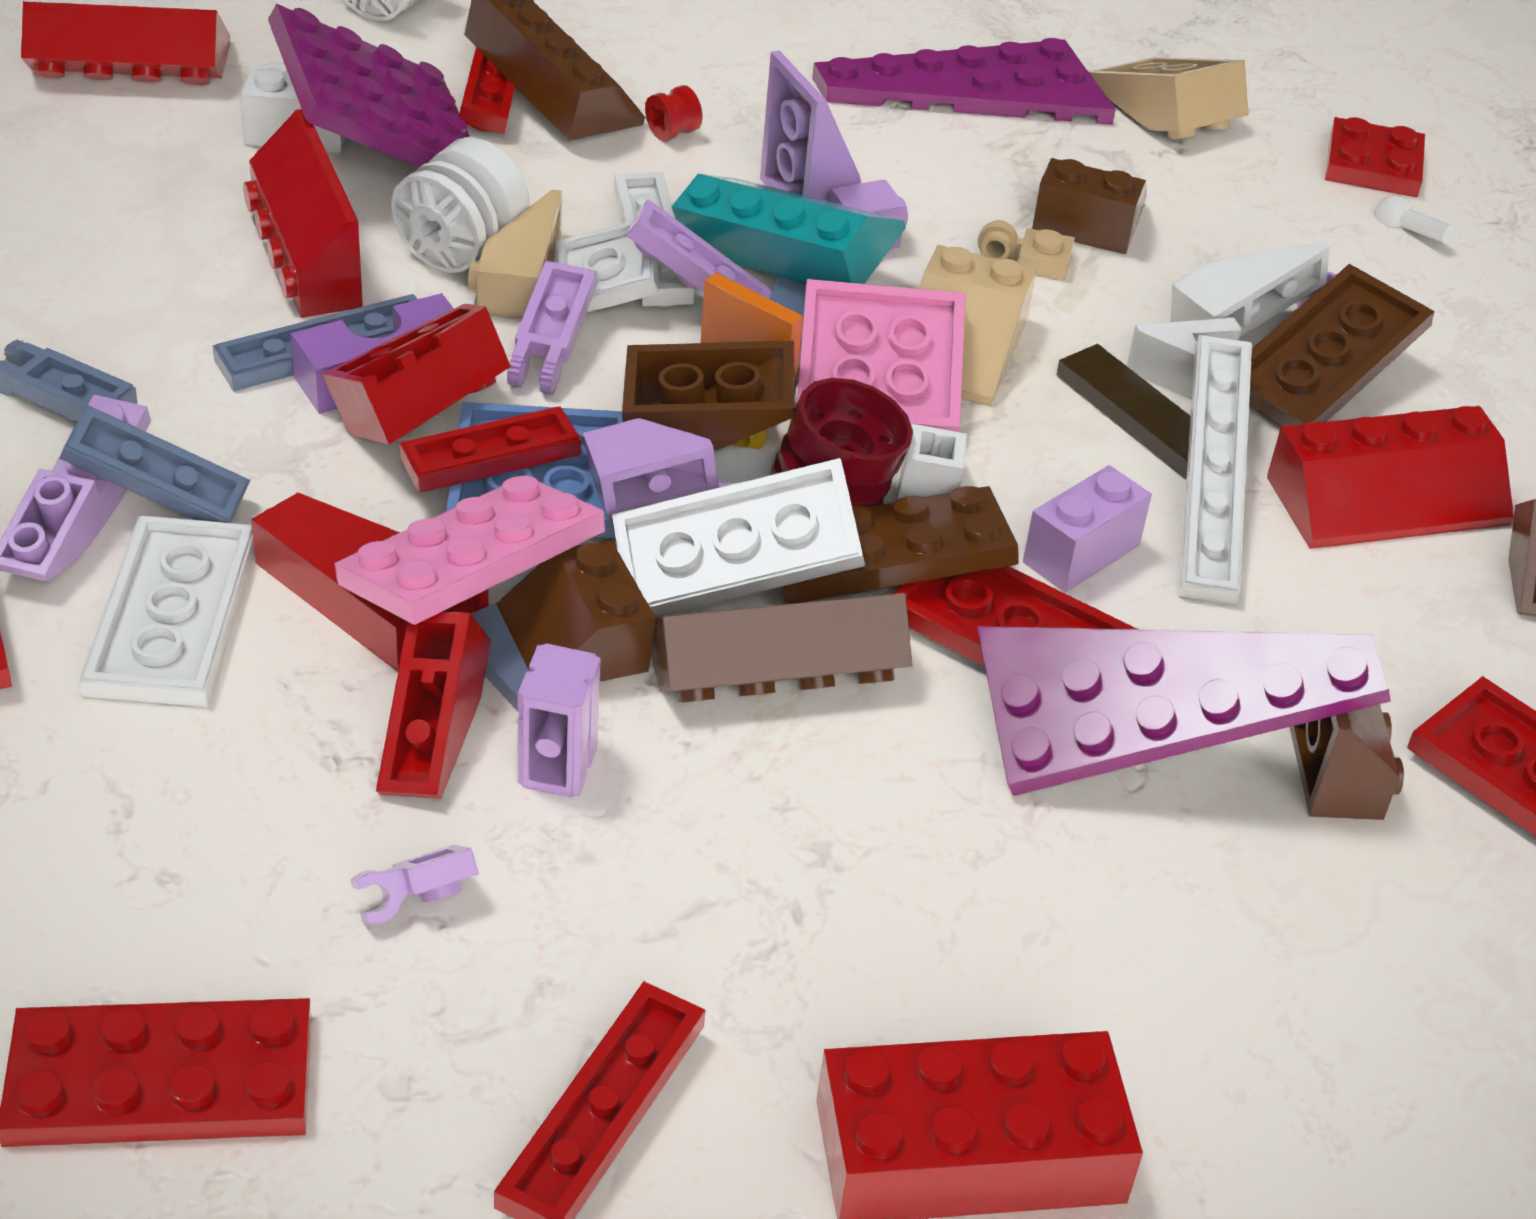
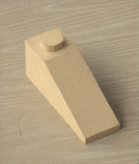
M552 189L487 239L484 243L479 262L471 261L468 274V291L477 293V305L486 306L490 316L523 318L545 261L554 262L555 242L560 240L562 232V190Z

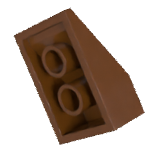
M794 341L627 345L622 403L623 422L641 418L711 440L715 452L792 419L795 414Z

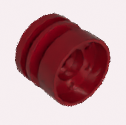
M834 377L814 381L800 395L795 408V414L790 420L788 432L784 435L780 449L773 461L770 475L840 458L851 505L864 507L882 505L884 498L890 491L893 476L898 473L911 445L913 428L909 417L893 398L871 385L854 379Z

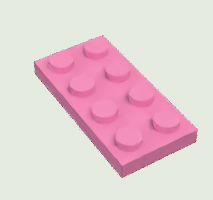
M512 477L505 480L501 487L479 497L463 499L456 504L455 508L431 519L415 521L408 526L407 530L386 540L363 545L357 553L335 563L337 582L339 586L416 625L605 532L604 513L602 509L579 500L572 494L563 493L538 482L534 477Z

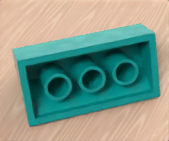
M699 173L671 206L677 221L735 264L802 283H807V279L865 284L906 229L904 220L738 178Z

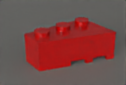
M462 304L322 373L348 434L365 438L372 442L390 445L468 394L476 393L496 383L495 377L509 369L511 365L487 307Z

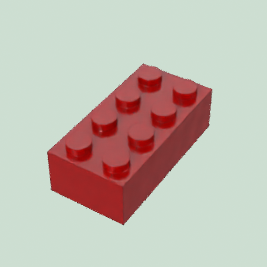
M1109 1031L824 1049L816 1103L837 1219H928L1128 1203L1143 1150Z

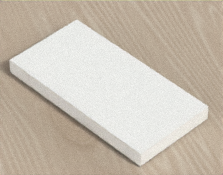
M840 458L612 514L618 552L656 617L865 566Z
M138 516L79 679L81 697L208 708L254 556L252 525Z

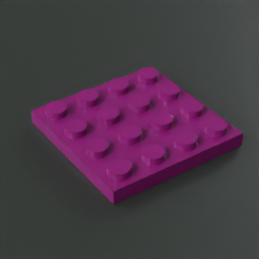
M276 3L268 17V22L308 123L418 167L428 163L455 140L470 137L467 124L459 117V111L455 104L456 100L450 94L444 81V75L438 68L424 61H421L419 64L409 61L388 45L379 44L377 47L365 42L349 28L338 26L335 29L323 24L315 15L305 9L295 8L291 10Z

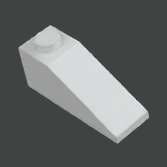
M1322 241L1211 261L1193 273L1184 275L1178 282L1172 285L1171 322L1235 318L1241 329V337L1326 284L1330 246Z

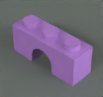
M440 293L392 306L393 334L381 338L358 336L348 329L343 320L290 333L294 378L317 412L320 414L337 409L322 373L454 309L446 297Z

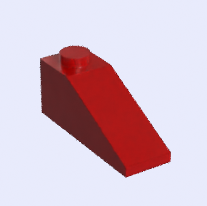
M442 611L416 625L407 621L376 786V792L379 795L442 799L481 700L491 639L471 613Z

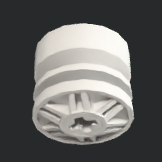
M472 136L455 140L428 163H424L415 172L404 178L394 188L391 200L393 222L402 241L417 258L430 267L446 273L467 270L470 267L471 261L480 259L485 241L530 207L528 188L518 167L504 151L491 142Z

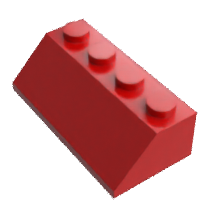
M23 1L21 59L31 70H35V74L38 76L63 78L65 77V72H84V77L89 79L111 80L113 79V74H132V79L141 82L161 81V76H178L180 81L189 84L209 83V78H222L230 47V34L217 10Z
M297 109L249 160L251 181L243 182V191L248 211H255V222L260 240L267 239V252L272 269L279 268V280L285 299L293 298L300 317L304 318L363 307L358 218L315 126L306 121L302 109Z
M1480 405L1328 422H1311L1280 427L1267 479L1309 549L1511 525L1514 512L1505 439Z

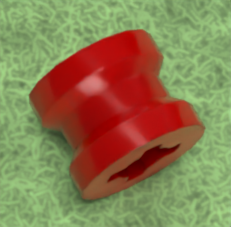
M687 85L674 87L668 95L660 92L653 94L645 102V115L649 128L654 136L661 141L675 138L679 131L683 133L694 132L700 129L702 125L703 113L700 101L695 92Z

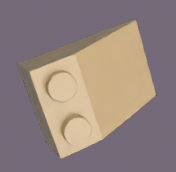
M1152 57L1089 72L1108 99L1146 129L1167 131L1168 138L1170 139L1195 136V128L1203 127V130L1229 128L1230 120L1249 115L1245 60Z
M937 245L924 271L919 289L966 293L961 399L992 406L1028 320L1037 268L1021 265L1011 259H996L971 253L962 247Z

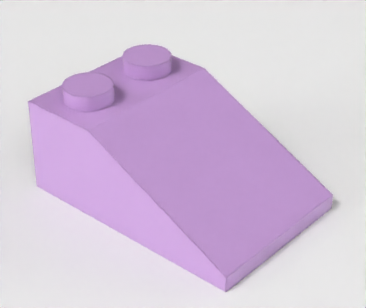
M780 50L770 52L760 179L769 187L830 202L831 188L862 183L859 172L827 101Z

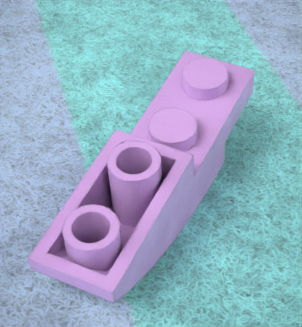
M94 394L88 404L143 431H147L151 423L147 406ZM59 458L52 471L39 468L0 539V571L45 582L50 581L69 567L93 542L119 505L127 489Z

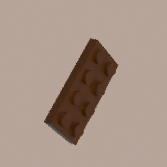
M1349 263L1252 348L1249 406L1282 426L1327 422L1432 326L1435 311Z
M963 486L953 490L951 493L928 497L906 496L888 504L870 507L852 506L865 566L781 586L786 604H795L1019 564L1018 543L990 486L980 488Z

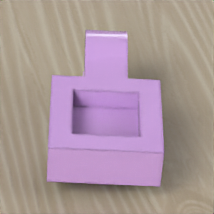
M452 845L393 864L392 868L386 870L360 872L350 881L355 889H363L375 884L381 888L383 893L381 904L373 910H367L360 914L363 922L381 924L389 921L396 915L405 896L421 894L423 902L446 898L462 891L460 880L478 875L479 872L472 848Z

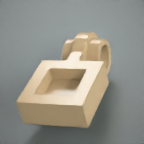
M995 220L982 227L978 237V247L984 256L996 259H1015L1021 265L1037 268V276L1065 281L1075 237L1061 235L1049 229L1034 230L1027 228L1024 239L1018 238L1017 232L1011 224L1003 220Z

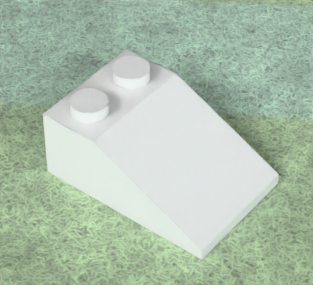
M270 62L252 68L249 71L241 92L245 145L262 147L295 110L302 109L284 63ZM315 126L326 152L342 154L346 138Z

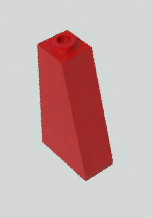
M299 492L252 518L255 564L398 672L407 621L339 586L335 563L357 553L359 548L367 543L383 541L400 532ZM489 589L444 611L472 614L489 606Z

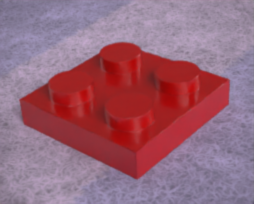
M1334 117L1330 131L1324 180L1418 197L1423 178L1425 133L1416 132L1406 126L1387 127L1371 124L1367 120L1357 117L1348 119Z

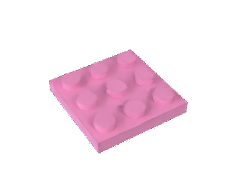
M807 279L797 403L802 391L814 381L831 377L854 379L876 387L893 398L906 412L911 424L959 432L966 293Z

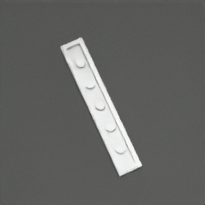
M1198 335L1194 358L1179 597L1237 605L1240 596L1252 342Z

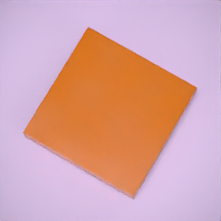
M717 272L704 280L700 343L794 341L796 394L803 316Z

